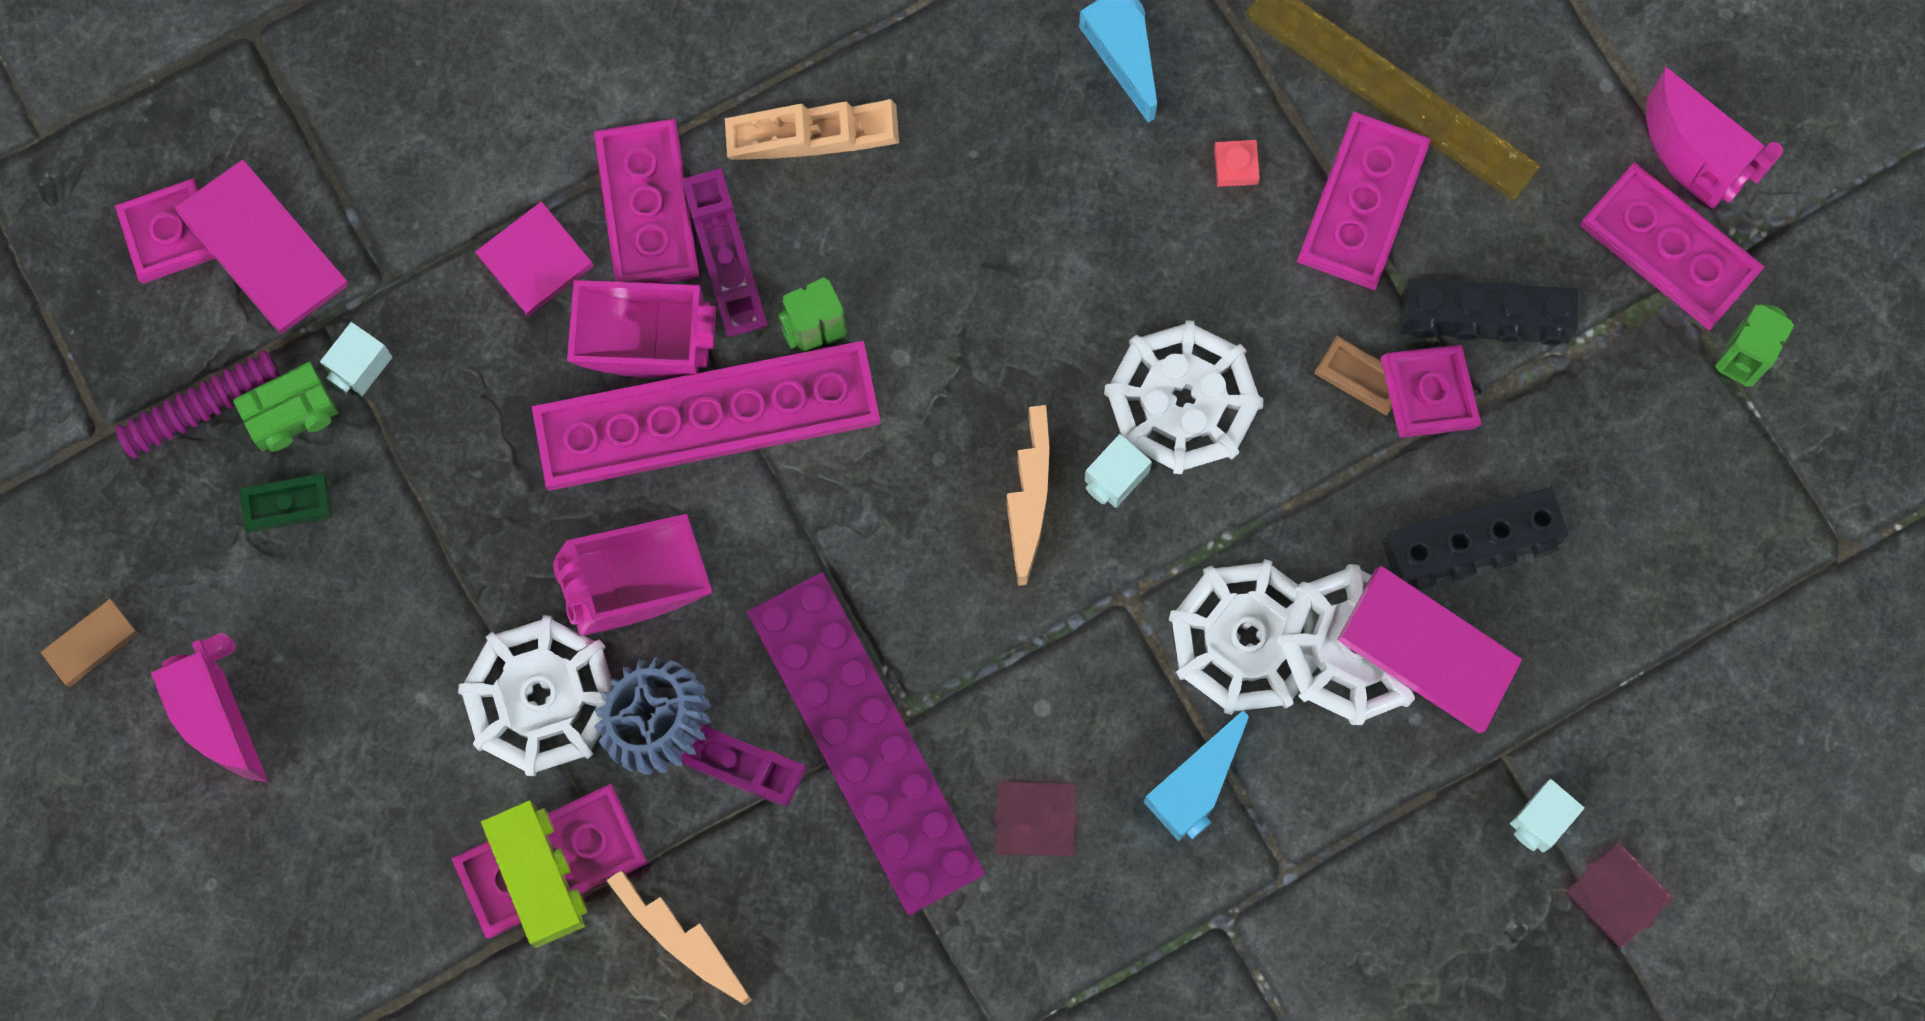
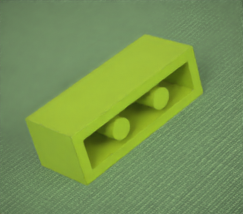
M529 800L481 821L529 943L538 948L584 928L585 924L581 916L588 913L578 888L572 891L569 888L565 875L571 873V869L563 850L559 848L554 851L548 835L555 832L546 809L538 810Z

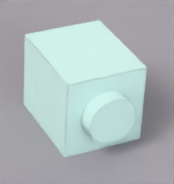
M350 322L321 359L320 363L329 373L326 380L345 394L349 389H352L360 396H363L392 359V355L384 344Z
M1119 434L1086 470L1084 479L1088 484L1086 490L1101 504H1105L1108 501L1117 508L1150 472L1152 461Z
M1550 779L1540 787L1510 822V825L1517 830L1514 835L1523 845L1533 851L1538 848L1545 852L1555 844L1584 810V807Z

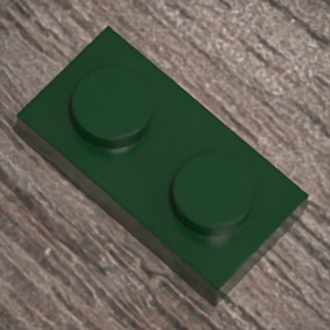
M324 473L239 488L244 529L248 533L333 518L328 481Z

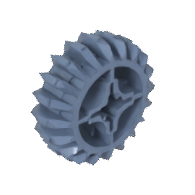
M654 657L651 664H649L646 660L638 659L636 671L630 667L623 666L624 677L621 680L610 678L613 689L610 693H600L602 699L606 701L605 706L594 709L597 713L596 715L603 718L594 726L597 733L602 736L599 740L601 747L608 751L609 757L617 764L621 763L625 769L631 772L638 770L644 775L651 776L654 769L660 773H667L669 762L676 766H683L681 755L685 752L690 755H696L695 749L692 746L695 739L706 740L704 733L699 729L701 726L711 723L709 716L704 713L705 710L711 707L709 700L703 696L706 692L704 685L695 678L696 675L688 668L684 669L676 661L670 660L667 663L662 658ZM659 688H674L678 697L671 700L668 697H662L659 694ZM637 733L644 736L647 744H631L628 734Z

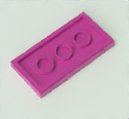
M1353 111L1297 263L1376 290L1431 138Z
M675 118L594 131L615 282L664 284L700 278L690 209L681 180L685 176Z
M243 159L175 206L178 215L280 335L348 287L347 280Z
M1635 162L1580 223L1584 230L1709 331L1765 267Z
M1379 566L1374 570L1337 638L1339 642L1478 733L1486 731L1522 661L1520 657L1383 566Z
M608 784L548 813L555 832L548 836L554 851L561 848L566 856L571 873L566 874L565 878L571 891L578 888L580 894L583 895L608 883L606 880L620 871L627 874L648 864L612 784ZM489 841L451 858L487 939L522 924Z

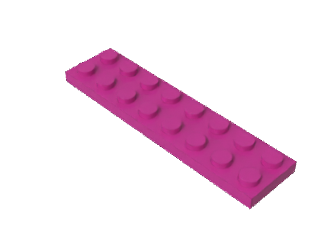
M864 340L531 406L544 480L548 491L881 425Z

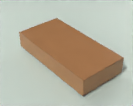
M1336 336L1314 374L1387 416L1392 409V404L1381 361L1341 337Z
M109 599L40 653L63 683L70 688L139 633L117 604Z

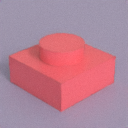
M1257 140L1215 142L1214 155L1217 187L1258 185L1260 177Z

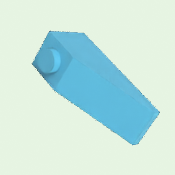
M1097 0L1080 11L1079 28L1149 123L1155 119L1157 98L1144 18L1145 10L1139 0Z
M1244 710L1145 797L1144 804L1178 841L1186 834L1193 840L1212 823L1207 816L1215 806L1249 718Z

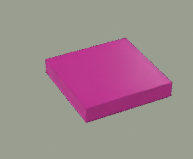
M194 178L114 205L137 278L142 284L216 259L175 209V206L200 190Z
M542 202L538 203L475 251L479 259L527 317L531 316L570 286L573 280L579 279L594 267L592 261Z
M1462 345L1386 353L1380 358L1399 438L1476 429L1481 425Z

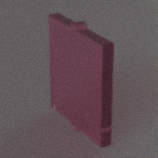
M999 782L998 813L994 815V822L998 823L997 855L1073 857L1074 825L1078 823V817L1074 816L1075 784Z
M1619 842L1597 863H1589L1587 866L1588 871L1566 891L1620 949L1643 928H1650L1652 926L1651 920L1673 900L1663 887Z

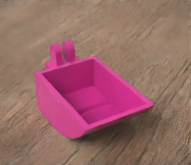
M1666 66L1647 97L1646 120L1648 131L1659 160L1677 182L1712 210L1722 199L1730 203L1745 186L1748 179L1758 184L1783 153L1782 146L1777 142H1771L1765 147Z
M573 280L567 361L605 373L648 379H672L700 373V367L707 368L708 349H714L716 306H711L710 302H705L700 285Z
M687 514L567 540L555 556L553 562L554 574L557 582L561 585L566 601L569 621L571 624L577 625L580 637L651 619L713 593Z
M219 633L203 641L197 640L191 643L195 651L194 654L188 657L186 654L170 657L162 662L161 669L151 672L169 720L186 742L201 754L229 771L247 779L269 783L223 668L216 663L217 660L231 655L235 651L236 643L224 633Z

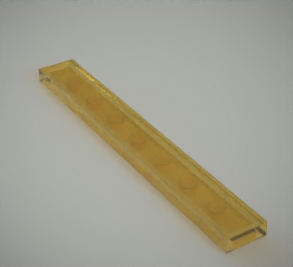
M1255 0L1247 10L1246 17L1412 132L1431 138V145L1512 201H1516L1539 170L1540 165L1300 0Z

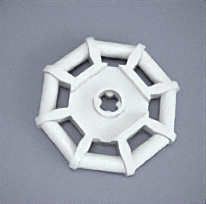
M1186 320L1185 324L1139 337L1135 335L1130 339L1128 351L1110 384L1105 385L1104 395L1109 397L1121 435L1145 456L1173 469V474H1182L1183 470L1226 457L1233 459L1239 454L1238 447L1257 411L1263 408L1264 400L1258 395L1245 357L1247 350L1241 344L1236 346L1194 325V321ZM1182 342V354H1171L1165 359L1158 360L1153 353L1154 350ZM1196 344L1222 358L1213 365L1193 355V345ZM1142 361L1150 371L1141 388L1128 385ZM1230 368H1232L1241 395H1228L1226 382L1221 375ZM1186 388L1191 391V397L1196 399L1194 404L1185 403L1182 408L1176 405L1177 397L1172 393L1175 390L1182 391ZM1139 400L1145 413V422L1136 426L1128 401ZM1226 408L1238 411L1227 434L1217 427ZM1153 430L1175 441L1174 451L1147 438V436ZM1209 435L1214 443L1185 452V442L1191 441V438Z
M1264 559L1263 563L1214 568L1211 565L1203 569L1204 575L1180 606L1170 612L1169 621L1173 624L1179 670L1176 671L1180 680L1186 679L1224 708V713L1232 715L1234 711L1283 706L1285 709L1294 704L1293 699L1300 690L1292 673L1284 682L1277 672L1286 659L1282 647L1277 646V636L1282 635L1293 604L1285 609L1265 594V591L1269 584L1294 603L1296 598L1295 588L1298 584L1272 566V561ZM1257 580L1255 591H1249L1247 594H1230L1226 585ZM1212 591L1221 600L1207 618L1195 614ZM1311 608L1303 626L1304 633L1313 634L1319 618V614ZM1251 626L1255 627L1258 630L1255 637L1260 642L1255 646L1250 643L1246 646L1242 645L1239 642L1241 636L1237 633V630L1240 627L1248 630ZM1191 628L1204 631V645L1207 653L1196 658L1194 656ZM1311 647L1301 648L1311 674H1313L1317 666L1312 661ZM1212 663L1232 678L1228 690L1202 670ZM1267 678L1272 689L1240 693L1242 681L1246 680L1256 681Z
M1348 564L1346 569L1310 583L1301 582L1295 588L1296 598L1282 635L1277 636V646L1282 647L1300 690L1298 696L1303 702L1309 700L1349 719L1351 725H1362L1365 720L1399 706L1408 707L1415 700V696L1413 694L1414 690L1361 655L1352 652L1350 648L1337 640L1372 576L1362 571L1360 566L1356 564ZM1345 588L1348 599L1345 602L1331 606L1324 597V595ZM1311 608L1319 614L1313 634H1301ZM1311 647L1312 661L1321 670L1314 678L1301 648ZM1330 680L1351 689L1350 700L1323 687ZM1382 681L1388 692L1367 700L1365 687Z
M543 615L542 620L498 634L491 632L487 635L485 646L465 682L459 684L458 694H461L464 699L475 737L473 745L478 751L485 750L524 770L526 776H536L539 771L582 757L589 759L594 754L592 750L600 737L594 726L603 718L598 717L594 710L581 735L572 725L580 717L584 704L596 706V708L605 706L606 701L602 699L600 693H610L613 689L610 681L611 675L603 652L606 646L600 640L594 641L586 636L580 637L578 632L554 621L553 616ZM538 639V649L513 656L508 649ZM553 639L578 653L570 661L555 655L550 651ZM499 656L506 662L503 667L504 671L494 685L485 684L484 681ZM588 664L590 665L597 692H584L578 670ZM536 684H540L543 689H550L551 691L550 696L546 697V703L540 706L535 701L529 702L527 697L534 692L533 686ZM486 697L494 698L500 718L490 725L482 702V698ZM508 728L520 736L528 738L525 751L499 737ZM565 733L571 742L540 753V740Z

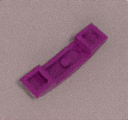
M722 168L681 179L727 337L731 338L768 327Z
M705 725L701 726L699 730L704 733L706 740L695 739L692 744L696 755H690L687 752L681 755L683 765L737 789L786 807L789 806L807 769L801 763L770 750L764 751ZM646 738L642 742L643 745L647 744Z

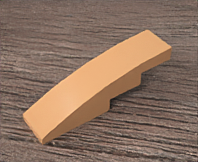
M891 99L853 107L848 102L807 109L803 104H796L725 118L727 157L730 160L813 156L899 144L897 108Z
M1046 405L1029 407L1028 419L1033 448L1018 450V468L1022 492L1007 493L1006 504L1018 586L1027 584L1040 542L1047 502L1049 436Z
M622 871L606 880L631 914L670 954L704 981L743 1005L752 1001L700 923L685 932L661 897L646 906L628 877Z

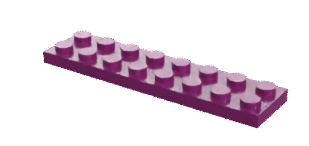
M821 572L747 611L754 628L908 917L986 876L824 573Z

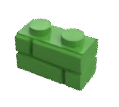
M823 277L808 284L805 291L799 288L783 296L784 311L778 313V317L782 324L780 328L790 349L798 347L800 353L823 349L824 344L830 347L846 339L847 331L843 307L829 280Z
M1769 304L1755 305L1732 333L1726 345L1727 347L1723 350L1715 368L1718 372L1746 387H1753L1775 363L1783 348L1782 345L1786 342L1794 327V324L1791 322L1792 320L1786 318L1785 312L1778 307Z
M310 361L233 399L252 440L262 452L267 449L272 452L281 450L293 442V436L306 429L308 432L319 431L331 423L330 417L338 414V410L320 374Z

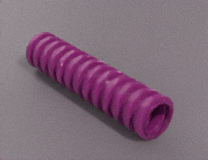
M262 350L259 352L260 356L256 359L250 356L247 358L248 363L243 365L239 362L235 364L236 369L232 371L229 368L223 370V376L219 377L215 374L211 377V382L207 383L204 380L199 383V388L195 389L193 386L188 388V394L178 393L175 395L176 400L171 401L167 399L163 402L164 406H153L151 413L147 414L143 411L139 414V419L135 420L133 417L128 419L126 426H123L121 423L116 425L115 433L124 451L129 457L131 456L135 459L139 457L140 451L149 452L151 445L155 444L159 447L163 444V439H174V433L179 431L181 434L187 432L186 427L191 425L195 428L199 426L198 421L202 419L205 422L209 421L211 414L215 413L218 416L223 413V408L227 407L229 410L234 408L233 399L281 376L269 352Z

